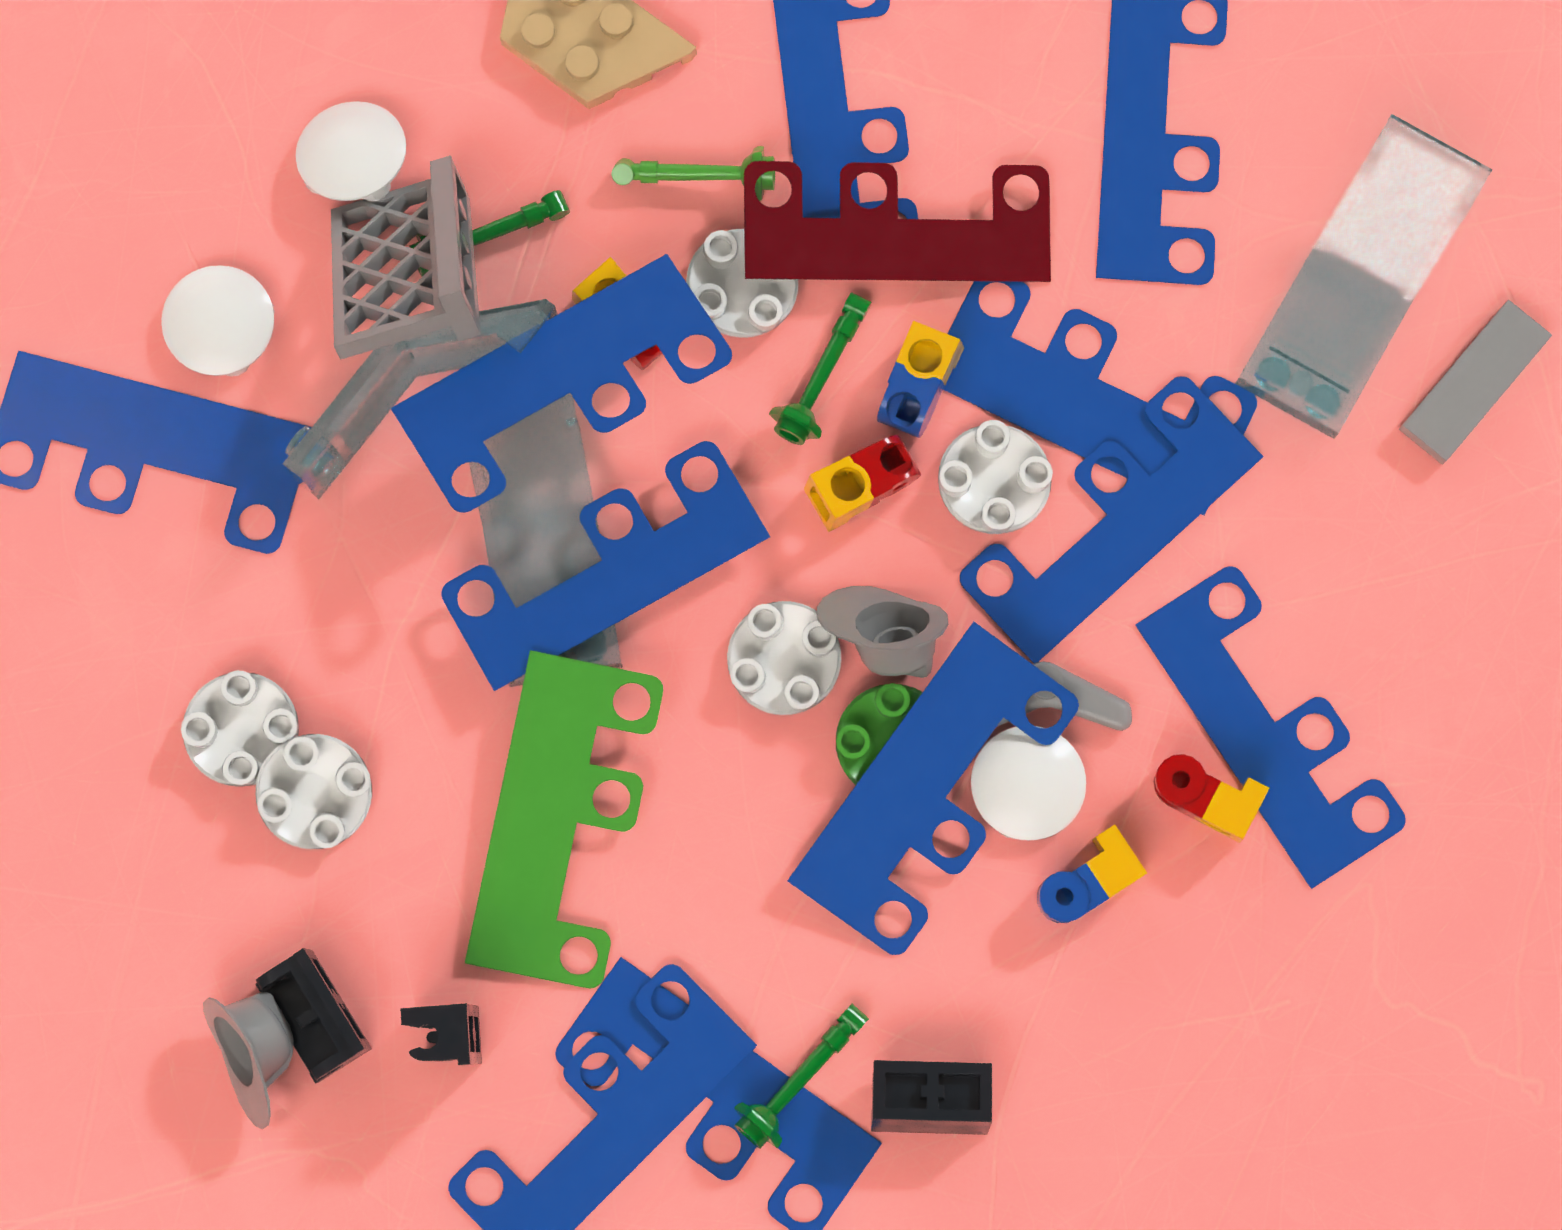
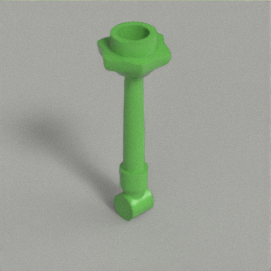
M757 146L743 160L741 166L659 164L658 161H641L634 164L632 160L622 158L614 165L611 176L613 181L619 185H627L632 180H640L641 183L741 180L744 186V170L748 164L754 161H775V157L764 156V146ZM775 171L762 174L756 182L755 193L758 200L761 201L764 190L775 189Z

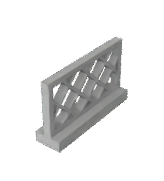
M451 155L430 161L431 179L389 191L384 198L377 201L363 199L331 209L334 348L340 360L451 326L458 341L481 335L470 198ZM425 202L412 215L403 213L410 206ZM371 219L359 231L348 229V225ZM390 225L399 227L386 240L377 238ZM417 234L426 236L414 249L405 246ZM362 251L373 252L360 265L351 263ZM392 258L400 261L388 274L379 272ZM419 267L429 270L416 283L407 281ZM365 284L374 286L361 300L352 297ZM393 293L402 295L391 308L380 307ZM421 302L434 306L433 310L408 316ZM366 319L376 321L369 329L351 334Z

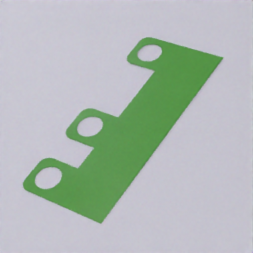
M530 650L464 964L583 988H595L602 983L611 946L609 935L601 929L558 921L557 916L577 823L620 832L628 831L636 824L643 792L641 778L632 772L589 763L597 726L642 735L654 730L663 696V684L657 677ZM628 683L641 685L650 696L648 712L642 718L634 721L621 718L613 706V698L616 691ZM609 780L622 783L630 794L628 809L621 816L615 818L602 816L593 805L595 789L601 783ZM571 938H587L597 949V962L593 969L585 974L570 973L561 963L560 952L562 946Z

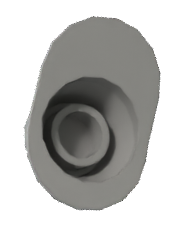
M850 586L837 589L823 597L817 606V620L824 630L840 639L855 644L864 665L871 672L881 676L909 675L920 678L927 677L932 670L936 639L943 635L949 625L948 615L941 607L927 602L916 601L873 586Z
M260 992L226 1006L217 999L208 997L203 1002V1012L207 1025L221 1049L237 1099L248 1119L254 1126L262 1130L269 1126L271 1118L267 1088L288 1068L293 1055L294 1038L290 1025L274 997L268 992Z

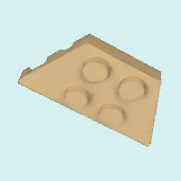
M507 0L500 33V41L503 47L588 109L612 99L622 89H633L652 80L653 74L680 61L684 65L692 61L697 55L696 46L633 0Z

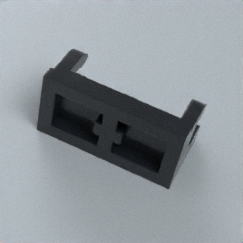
M302 948L294 953L293 956L256 979L257 983L255 985L260 992H268L274 997L290 1025L294 1038L293 1046L310 1072L309 1074L315 1084L372 1049L313 950Z
M464 1003L400 1008L401 1025L436 1029V1031L429 1032L426 1037L429 1043L436 1044L429 1049L418 1047L410 1050L409 1054L411 1057L420 1061L458 1060V1065L482 1064L478 1005Z
M874 1060L871 1132L988 1135L992 1124V1063Z

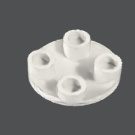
M360 101L334 105L316 115L302 131L296 147L297 169L306 187L312 193L337 201L380 200L389 193L391 182L397 176L406 156L404 131L398 120L389 111L378 105Z
M744 229L718 230L711 233L693 255L687 271L686 283L719 332L731 337H755L773 330L790 314L798 294V279H745Z
M208 266L186 275L170 291L162 310V333L170 352L187 368L205 375L239 376L246 372L249 366L262 355L268 346L274 329L275 310L264 287L250 274L230 266Z
M989 420L983 422L980 426L963 432L948 446L940 462L938 486L945 506L963 525L982 533L1004 534L1023 528L1040 514L1050 494L1053 470L1044 451L1032 437L1017 428L1005 425L1001 421Z
M791 601L761 604L753 608L734 630L727 652L729 675L739 694L755 708L775 715L798 714L819 704L833 689L840 673L842 661L838 637L824 630L817 620V611L807 605Z
M236 670L209 681L198 690L186 709L181 725V734L187 754L204 775L224 785L244 787L256 785L262 764L276 747L299 735V722L294 704L278 684L262 675Z
M1013 727L994 736L979 752L972 769L971 791L975 805L983 819L1001 835L1018 840H1040L1057 834L1074 820L1085 798L1086 774L1078 753L1061 735L1053 744L1042 745L1019 728Z
M323 734L301 735L283 742L265 759L256 780V804L263 822L280 840L303 849L332 848L349 838L365 820L372 799L371 778L363 759L347 743Z

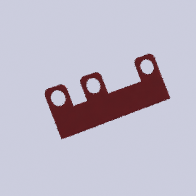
M790 161L751 162L744 170L745 279L1051 282L1049 174L1046 169L1039 165H1001L996 168L992 176L993 220L898 219V175L895 168L888 163L851 162L846 164L840 172V218H803L802 171L800 167ZM769 171L782 173L791 184L790 198L779 207L765 206L758 200L755 193V185L758 178ZM868 172L880 176L887 187V195L884 202L872 209L859 206L851 195V185L854 179L860 174ZM1015 175H1026L1032 178L1038 186V200L1028 210H1015L1005 201L1003 194L1004 186Z

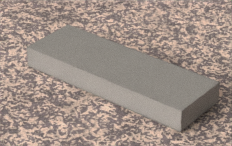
M1508 299L1402 424L1399 430L1443 465L1552 337V334Z

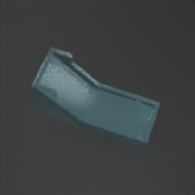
M1391 114L1311 249L1235 384L1335 439L1410 305L1456 230L1468 215L1493 169Z
M547 299L479 311L481 335L463 341H458L451 326L373 350L310 429L305 426L294 435L286 448L285 454L288 455V458L284 461L283 465L301 487L317 499H320L417 377L461 369L506 343L521 354L544 323L558 315L555 305Z
M571 393L484 441L485 446L506 478L505 490L500 495L478 507L488 564L497 573L516 608L602 561L580 522L581 510L594 501L576 403ZM469 462L475 495L478 496L489 485V472L483 465ZM596 517V527L600 533L598 518ZM616 624L559 656L614 668H623ZM525 675L508 684L509 687L523 685Z

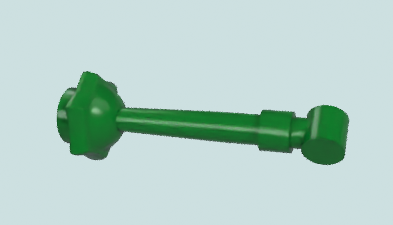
M560 190L550 192L543 196L538 204L535 201L520 207L518 212L472 230L474 246L523 227L529 229L544 223V219L548 217L550 221H555L567 216L570 210ZM417 234L418 242L409 245V248L414 249L426 236ZM421 267L418 268L421 277L429 271Z
M852 292L850 293L842 309L844 314L839 316L831 331L833 335L799 403H791L782 407L777 406L770 410L769 415L777 422L774 431L783 439L797 445H804L808 439H819L821 437L822 430L817 425L811 408L847 343L851 342L859 328L858 322H863L872 304L871 301Z
M852 1003L837 1019L838 1024L836 1026L832 1025L821 1037V1043L804 1060L766 1106L762 1104L747 1105L741 1102L734 1107L741 1117L735 1124L738 1131L759 1149L766 1142L778 1148L782 1143V1138L779 1135L777 1115L833 1054H838L850 1041V1035L854 1036L869 1018Z

